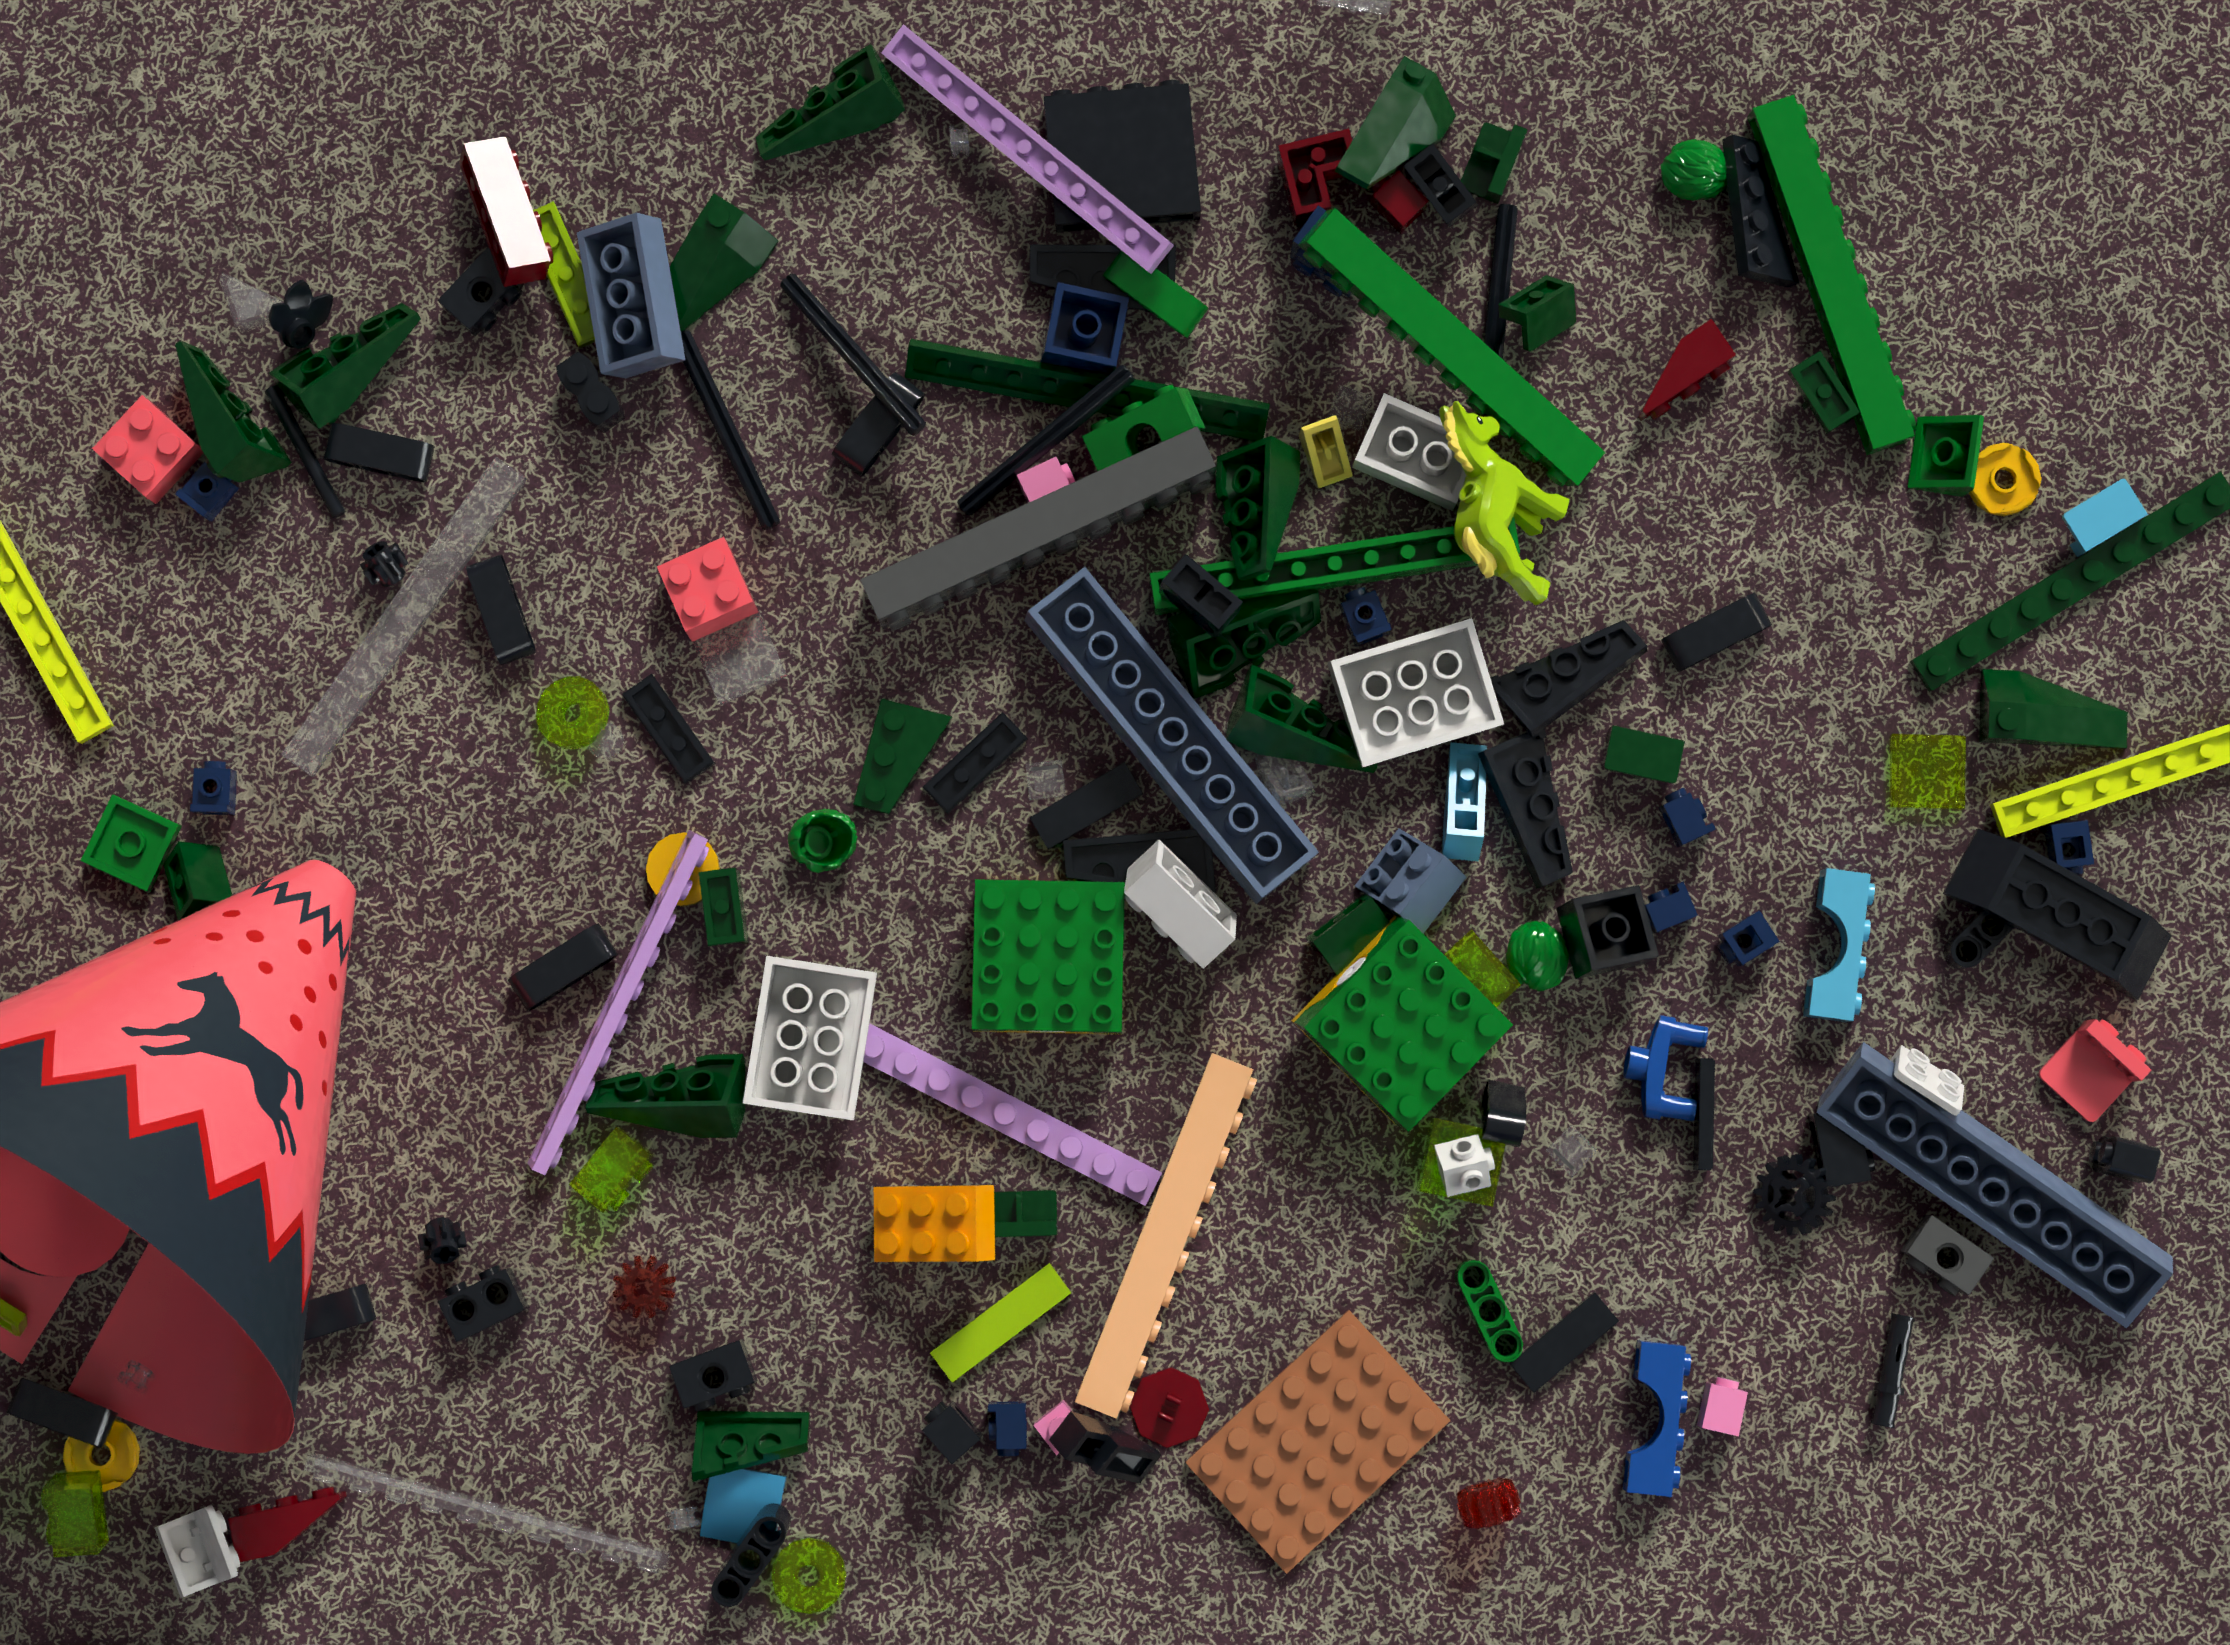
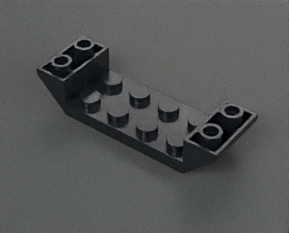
M1976 829L1943 892L1944 895L1973 911L1984 910L2102 975L2106 978L2105 984L2134 1000H2139L2172 936L2151 915L2025 845L1981 829Z

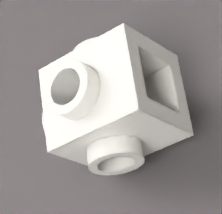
M1478 1134L1434 1145L1438 1170L1447 1197L1491 1186L1489 1171L1495 1169V1164L1490 1147L1483 1149Z

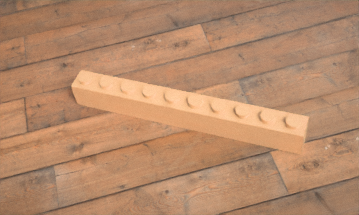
M1211 1053L1076 1396V1403L1116 1419L1120 1411L1127 1413L1135 1393L1128 1390L1133 1376L1141 1378L1148 1357L1142 1355L1147 1341L1154 1343L1162 1322L1157 1321L1156 1317L1161 1306L1168 1308L1176 1287L1169 1285L1174 1271L1182 1273L1189 1252L1184 1251L1183 1248L1188 1236L1195 1239L1203 1218L1197 1216L1201 1202L1209 1204L1216 1183L1210 1181L1215 1167L1222 1169L1230 1148L1225 1147L1224 1144L1229 1132L1235 1135L1244 1115L1238 1112L1242 1098L1250 1099L1257 1079L1251 1077L1254 1069Z

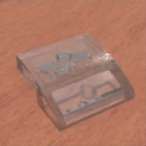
M760 611L693 641L720 705L788 676Z

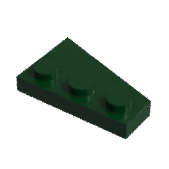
M881 698L853 805L890 815L953 717Z
M698 1411L691 1473L692 1482L808 1452L810 1412Z

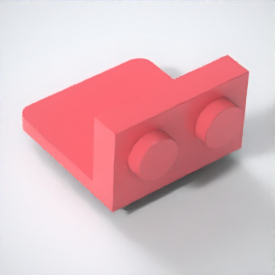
M2097 1019L2085 1020L2039 1070V1078L2087 1122L2096 1121L2131 1082L2142 1081L2151 1071L2144 1063L2147 1059L2143 1053L2132 1045L2126 1047L2116 1038L2119 1035L2118 1031L2103 1019L2100 1022Z

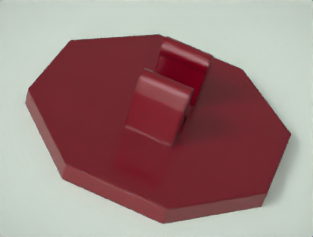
M1173 1367L1143 1377L1130 1404L1140 1435L1166 1448L1196 1438L1209 1412L1199 1380Z

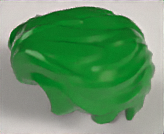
M1691 139L1678 143L1672 147L1671 153L1663 159L1661 164L1662 181L1666 188L1680 199L1694 201L1714 198L1727 185V167L1724 153L1716 145L1704 140Z
M821 809L809 812L796 821L788 834V844L793 859L805 864L810 871L820 873L839 868L842 863L849 859L855 852L858 836L855 824L850 820L849 816L837 810Z
M1531 921L1522 924L1513 931L1508 943L1506 962L1514 981L1519 984H1526L1532 990L1540 992L1553 988L1562 982L1568 968L1569 954L1563 937L1555 928H1552L1544 921Z

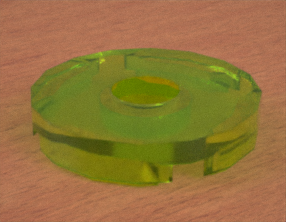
M567 676L554 681L544 690L537 703L536 720L539 731L549 742L563 749H580L592 744L597 739L596 736L600 733L601 729L604 730L608 723L609 705L606 695L594 682L581 676ZM575 704L580 705L579 717L574 721L567 722L565 719L567 709Z
M806 1537L794 1540L781 1550L773 1564L771 1579L774 1592L785 1606L795 1612L812 1614L826 1610L837 1601L845 1588L847 1571L844 1559L835 1547L823 1539ZM805 1565L816 1567L820 1574L818 1583L813 1586L804 1585L799 1579L800 1568Z

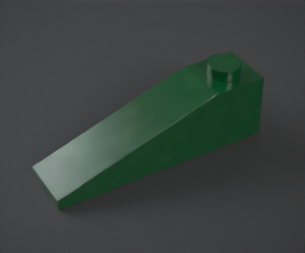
M398 304L363 321L359 328L360 332L343 336L341 333L330 337L331 346L315 354L312 353L309 347L269 372V375L302 417L320 429L323 426L334 423L340 414L350 408L421 318L417 312L405 304Z
M1255 665L1250 666L1229 716L1227 741L1239 748L1247 749L1259 755L1370 773L1376 771L1378 763L1362 767L1345 720L1333 722L1320 710L1323 705L1315 699H1312L1307 704L1291 693L1294 688L1292 683Z

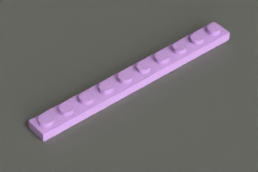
M904 24L881 52L1150 274L1153 273L1174 245Z
M688 830L528 1160L530 1168L540 1174L546 1175L549 1167L554 1169L558 1164L563 1152V1148L559 1146L565 1134L571 1135L579 1119L576 1111L581 1101L586 1102L591 1096L595 1086V1081L592 1078L597 1068H603L607 1063L612 1050L608 1045L614 1033L619 1035L624 1028L628 1014L624 1012L630 1000L635 1001L640 995L644 985V981L640 979L646 967L651 968L657 960L660 952V947H657V944L663 933L668 934L676 919V914L673 911L679 900H685L692 887V881L689 878L695 866L701 867L708 854L709 848L705 846L708 839L691 830Z
M869 1023L863 1062L1146 1206L1162 1172Z

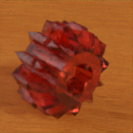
M640 1255L635 1256V1269L627 1262L621 1265L622 1270L628 1275L627 1277L621 1275L614 1276L613 1281L623 1284L624 1289L614 1291L613 1296L621 1297L626 1295L627 1299L621 1303L620 1309L624 1311L632 1304H635L632 1312L635 1318L640 1317L644 1306L648 1318L655 1317L654 1304L660 1310L666 1311L669 1306L661 1297L675 1298L676 1296L675 1291L665 1289V1285L676 1282V1277L663 1278L662 1275L670 1268L667 1263L662 1264L655 1270L656 1256L649 1257L646 1268L643 1258ZM638 1279L642 1281L651 1279L653 1286L649 1287L653 1289L651 1295L648 1293L638 1294L636 1288L640 1287V1285L636 1284Z
M1508 1478L1488 1479L1483 1482H1477L1476 1484L1466 1486L1456 1494L1459 1516L1462 1518L1464 1526L1468 1528L1480 1529L1501 1525V1523L1511 1521L1521 1513V1501L1518 1490L1515 1488L1513 1480Z

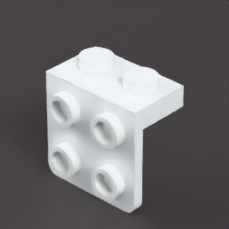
M1901 1045L1890 1059V1061L1895 1063L1894 1076L1943 1109L1957 1116L1962 1110L1964 1085L1961 1084V1079L1948 1069L1941 1071L1930 1064L1929 1058L1921 1051L1914 1048L1909 1050Z
M212 1505L155 1527L181 1598L238 1576L237 1568L240 1567L238 1554L233 1546L228 1547L223 1534L227 1531L225 1519L219 1510H214Z

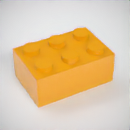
M994 1185L873 1187L874 1262H978L995 1260Z

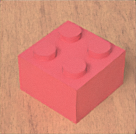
M143 395L92 448L142 495L155 504L161 500L203 454L197 442Z
M725 537L657 566L682 626L692 642L759 612Z

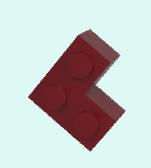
M1349 128L1278 145L1277 161L1294 226L1306 223L1317 206L1326 211L1331 209L1332 206L1325 182L1343 177L1336 173L1335 170L1352 142Z

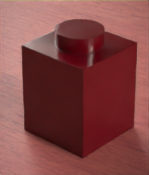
M1399 170L1391 178L1387 176L1376 183L1371 189L1374 194L1370 204L1400 234L1427 209L1429 200Z

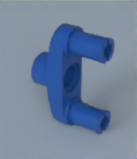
M1660 1015L1653 1027L1647 1048L1628 1046L1623 1076L1627 1079L1641 1081V1106L1644 1117L1659 1120L1662 1116L1694 1121L1697 1100L1666 1095L1663 1090L1669 1046L1674 1043L1705 1048L1708 1027L1677 1022L1675 1017Z

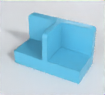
M2121 479L2064 513L2062 519L2076 540L2070 544V547L2075 555L2079 557L2148 514L2127 480Z

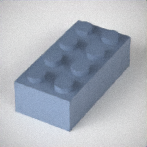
M636 212L577 232L601 374L626 379L685 361L661 219Z

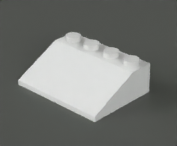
M1472 618L1327 663L1362 767L1504 725Z
M766 956L743 1104L854 1120L877 973Z

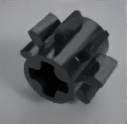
M380 541L365 550L363 553L365 562L361 563L360 567L371 585L379 581L383 587H389L398 583L405 576L406 571L403 567L408 564V561L397 543L389 547L386 542Z
M444 1217L435 1218L428 1224H425L426 1233L418 1235L419 1248L424 1251L425 1259H431L438 1264H447L454 1261L460 1256L458 1248L467 1246L465 1232L461 1231L460 1223H453L452 1220Z

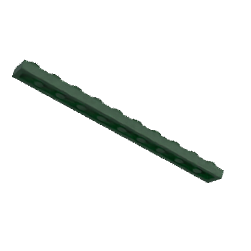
M911 339L909 342L905 378L1071 407L1110 375ZM1135 379L1133 383L1098 412L1122 416L1124 415L1122 412L1123 408L1138 401H1142L1143 404L1155 398L1153 395L1155 391L1168 385ZM1188 389L1205 426V429L1201 431L1254 441L1264 438L1270 403Z
M2218 472L1914 658L1910 663L1929 692L1933 691L2230 509L2229 483L2222 472Z

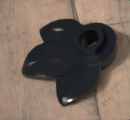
M299 280L288 288L284 296V303H276L271 306L269 313L270 326L279 332L280 340L286 346L297 349L305 348L313 341L315 328L322 325L328 318L333 304V295L323 294L313 297L309 285L304 280Z

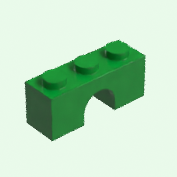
M1173 384L1155 391L1153 393L1155 398L1143 404L1142 401H1138L1123 408L1122 412L1124 415L1114 420H1111V417L1104 418L1092 424V431L1083 435L1082 438L1097 471L1139 453L1137 438L1141 430L1148 425L1156 429L1162 442L1197 426L1200 431L1205 429L1187 388H1174Z

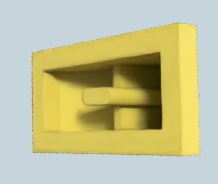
M1336 415L1301 427L1299 439L1318 488L1353 476Z

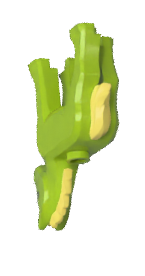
M1454 401L1450 408L1445 405L1442 406L1439 414L1442 425L1447 433L1445 437L1448 440V447L1454 452V458L1460 463L1466 474L1463 487L1459 493L1460 504L1453 528L1458 547L1478 564L1485 578L1492 576L1501 577V579L1513 587L1524 602L1529 600L1535 606L1539 605L1547 599L1550 582L1532 573L1535 563L1527 558L1524 560L1520 559L1508 527L1514 517L1515 523L1528 536L1541 534L1543 530V525L1540 522L1541 518L1546 519L1550 517L1554 521L1563 519L1567 513L1570 499L1556 493L1549 494L1542 491L1534 482L1528 480L1516 466L1502 459L1488 446L1487 443L1491 438L1499 433L1500 426L1495 418L1467 413L1458 401Z

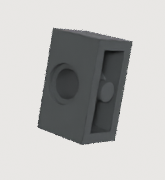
M1924 1215L1900 1251L1908 1256L1905 1262L1907 1265L1925 1275L1927 1270L1939 1278L1936 1284L1953 1296H1956L1958 1292L1970 1295L1994 1259L1933 1215ZM1944 1247H1947L1953 1256L1952 1263L1946 1268H1942L1937 1262V1254Z

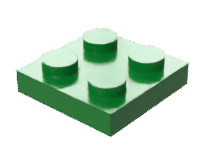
M112 794L80 861L140 889L151 892L182 825Z

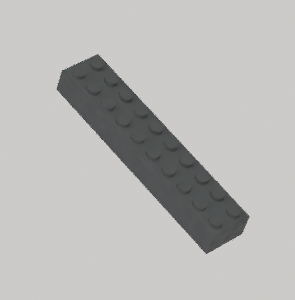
M1197 426L860 579L882 629L890 627L891 631H895L910 624V617L922 611L925 616L940 611L945 607L943 602L955 596L958 601L975 595L978 592L976 587L988 581L993 586L1012 577L1010 571L1021 566L1025 570H1030L1045 562L1043 558L1045 555L1057 551L1058 555L1068 553L1078 547V540L1089 535L1091 540L1103 537L1111 532V525L1122 520L1125 525L1136 522L1145 516L1144 510L1155 505L1158 510L1169 507L1178 501L1177 495L1188 490L1191 495L1206 490L1211 486L1209 481L1215 477L1216 465Z

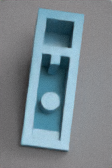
M1450 743L1442 839V854L1448 859L1479 861L1484 839L1486 772L1478 753L1487 750V746Z

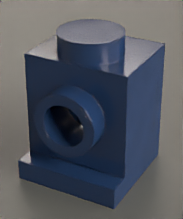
M204 461L182 489L179 488L175 495L212 522L239 488L230 482L231 479L226 477L219 478L213 474ZM208 481H212V489L207 493L202 492L204 485Z
M1361 587L1344 595L1346 601L1340 604V610L1355 647L1390 634L1392 628L1387 621L1375 590L1367 593L1365 587ZM1362 607L1369 608L1372 613L1371 618L1367 620L1361 619L1358 615V610Z
M204 761L203 768H194L192 804H190V812L198 815H235L237 771L226 769V762ZM215 780L217 789L213 793H208L207 783Z
M1681 788L1664 797L1667 803L1659 807V810L1677 848L1716 830L1713 823L1705 825L1703 819L1707 818V814L1699 798L1693 799L1691 793L1687 794L1685 788Z
M2088 820L2043 827L2050 860L2077 875L2084 874L2083 867L2094 864ZM2063 844H2068L2072 848V854L2069 857L2063 856Z
M1684 881L1672 886L1674 893L1671 895L1668 888L1647 896L1649 904H1646L1645 907L1653 934L1698 916Z
M1759 910L1719 934L1718 937L1721 943L1717 945V948L1728 964L1734 961L1737 967L1780 941ZM1743 934L1749 938L1750 943L1747 948H1741L1737 944L1739 935Z
M1026 1401L989 1402L988 1412H996V1418H989V1441H996L997 1456H1019V1449L1027 1448Z

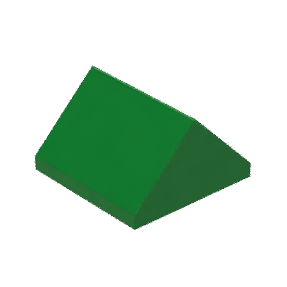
M1984 416L1918 417L1908 488L1964 497L1972 491L1975 486Z

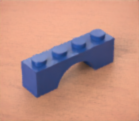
M1637 1340L1633 1377L1644 1383L1653 1392L1659 1406V1422L1653 1436L1644 1445L1626 1452L1622 1488L1626 1492L1672 1497L1673 1488H1679L1680 1466H1675L1676 1451H1682L1684 1443V1429L1679 1428L1680 1413H1686L1688 1400L1687 1391H1682L1683 1376H1689L1691 1369V1354L1686 1353V1346Z

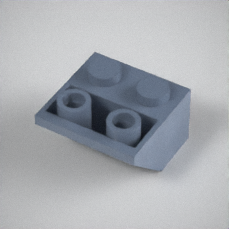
M1398 828L1355 884V887L1365 895L1372 897L1379 906L1392 916L1396 915L1409 919L1424 934L1466 879V876L1445 855Z

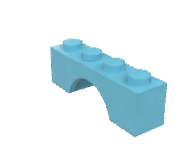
M1830 868L1820 871L1816 907L1828 914L1837 925L1841 937V949L1837 961L1830 970L1819 977L1807 980L1804 1017L1851 1022L1854 1021V1015H1859L1862 994L1857 993L1858 979H1863L1866 970V957L1861 956L1863 942L1868 941L1871 928L1870 920H1865L1867 905H1872L1875 895V884L1870 883L1871 874Z

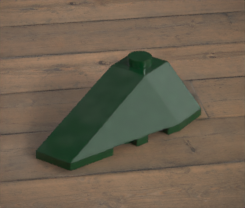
M869 44L837 65L832 70L836 77L823 89L816 85L807 92L809 97L805 100L804 106L799 110L796 108L787 109L756 137L760 156L764 161L874 130L883 124L893 122L900 113L905 111L900 92L872 44Z
M1404 56L1336 167L1335 172L1368 189L1395 172L1396 167L1406 160H1412L1429 145L1438 144L1451 126L1456 114L1437 74Z
M713 193L694 222L670 265L681 332L699 320L705 312L720 300L728 297L744 281L757 274L779 242L778 239L745 212Z
M179 340L175 347L199 445L208 459L207 466L210 471L219 478L226 477L241 483L288 467L292 462L268 427L260 429L249 418L248 414L253 409L246 401H241L234 393L226 390L230 386V382L202 349Z
M1268 436L1217 456L1216 493L1218 499L1223 501L1226 513L1222 517L1224 525L1229 527L1232 540L1230 548L1238 579L1242 581L1271 571L1299 487L1301 451L1273 436Z
M1316 589L1241 600L1243 603L1239 613L1216 639L1211 637L1184 613L1167 618L1171 648L1191 697L1196 699L1229 686L1237 680L1233 675L1250 662L1255 666L1264 662L1265 660L1262 655L1276 644L1287 646L1321 622L1319 592Z
M1981 669L1979 742L2127 749L2128 712L2021 671Z
M708 1054L696 1057L697 1065L676 1070L675 1064L671 1063L662 1065V1072L648 1077H643L639 1072H633L596 1081L593 1092L585 1107L586 1112L698 1138H737L745 1114V1104H743L745 1092L744 1054Z

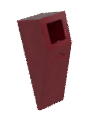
M1712 319L1681 338L1638 415L1640 421L1648 416L1652 420L1659 418L1671 409L1668 404L1678 396L1683 401L1688 399L1701 389L1698 383L1709 376L1714 381L1732 369L1729 363L1736 356V353Z
M334 1486L311 1491L312 1498L298 1501L297 1495H291L275 1499L276 1507L262 1509L261 1503L239 1507V1515L228 1518L233 1546L240 1562L272 1556L283 1551L347 1497L346 1491L335 1493Z

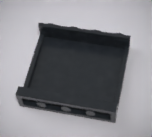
M1165 80L1160 82L1159 86L1144 87L1142 83H1130L1124 85L1123 89L1108 90V87L1096 86L1088 88L1086 93L1072 94L1071 90L1063 89L1051 92V96H1044L1048 143L1146 223L1159 224L1200 220L1201 207L1189 83L1181 84L1179 80ZM1053 194L1056 233L1095 229Z

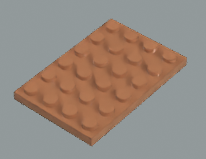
M1348 1309L1191 1455L1185 1463L1287 1574L1451 1420Z

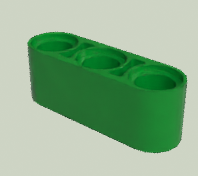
M1120 250L1102 275L1187 339L1209 310L1206 305L1158 269H1155L1150 274L1122 250Z
M1469 1259L1463 1261L1455 1270V1281L1488 1352L1492 1357L1501 1362L1516 1360L1523 1351V1341L1490 1270L1484 1263L1478 1260ZM1470 1266H1476L1482 1272V1280L1475 1287H1468L1463 1280V1273ZM1487 1300H1493L1498 1306L1497 1316L1490 1321H1484L1479 1314L1480 1305ZM1503 1334L1511 1335L1514 1340L1513 1350L1506 1355H1500L1495 1348L1497 1338Z

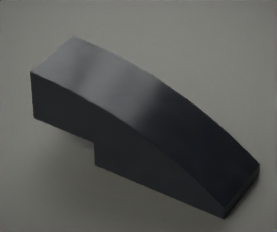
M1070 1411L1049 1439L1065 1460L1088 1464L1096 1475L1141 1483L1161 1457L1158 1450L1134 1436L1105 1422Z

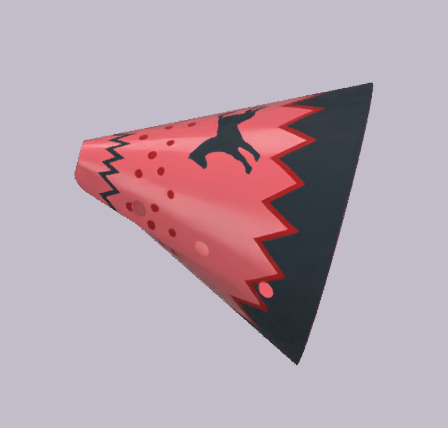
M308 860L0 1002V1252L20 1267L37 1273L34 1274L20 1270L0 1258V1298L27 1316V1327L20 1337L13 1335L0 1326V1351L23 1364L76 1277L94 1271L112 1259L125 1242L129 1229H131L147 1241L148 1245L68 1391L88 1402L117 1412V1416L144 1428L205 1448L244 1454L265 1453L278 1449L288 1442L294 1430L356 900L354 885L338 869L319 860Z

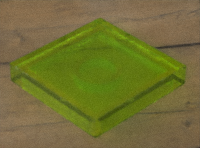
M1891 734L1889 808L1964 810L1966 736Z

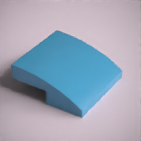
M744 1468L709 1477L700 1536L737 1543L764 1506L771 1503L781 1505L787 1476ZM763 1522L768 1530L777 1531L778 1524L776 1522Z

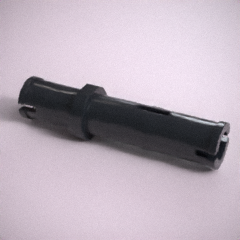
M1891 1313V1323L1879 1383L1875 1382L1874 1390H1878L1871 1424L1895 1428L1894 1423L1900 1395L1904 1396L1905 1390L1901 1386L1913 1322H1915L1913 1317Z

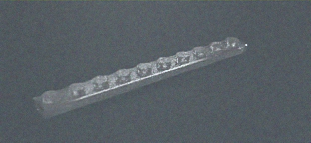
M495 457L284 749L281 754L283 757L310 776H315L526 483V477L499 458Z
M318 1453L308 1455L304 1471L314 1473L312 1479L319 1482L334 1484L336 1479L350 1483L348 1489L356 1492L370 1494L371 1489L385 1493L384 1498L386 1500L406 1504L407 1499L420 1502L422 1510L442 1514L443 1509L457 1512L456 1518L461 1521L478 1524L479 1519L493 1522L492 1528L501 1532L514 1534L515 1529L529 1532L528 1538L537 1542L550 1544L551 1539L566 1542L564 1548L584 1554L587 1549L602 1552L601 1559L614 1563H622L623 1558L638 1562L636 1568L650 1573H658L659 1568L664 1570L668 1568L673 1551Z

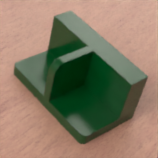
M1488 122L1483 124L1461 179V182L1470 194L1496 204L1499 203L1528 129L1514 124L1512 131H1508Z
M1548 275L1498 304L1500 318L1522 325L1523 349L1529 352L1576 323L1574 284Z
M1821 351L1787 372L1805 400L1801 406L1804 410L1807 408L1811 409L1826 434L1844 423L1847 424L1860 413Z
M1614 725L1608 729L1606 738L1608 747L1604 769L1633 775V779L1638 780L1640 778H1647L1670 784L1677 782L1685 744L1684 740Z
M178 841L163 865L179 921L200 911L204 905L210 906L232 896V892L218 846Z
M734 867L699 872L708 946L749 943L740 870Z
M1363 894L1307 936L1306 940L1315 951L1323 956L1334 973L1339 975L1390 922L1373 898Z
M1056 1191L994 1192L995 1237L1058 1235Z

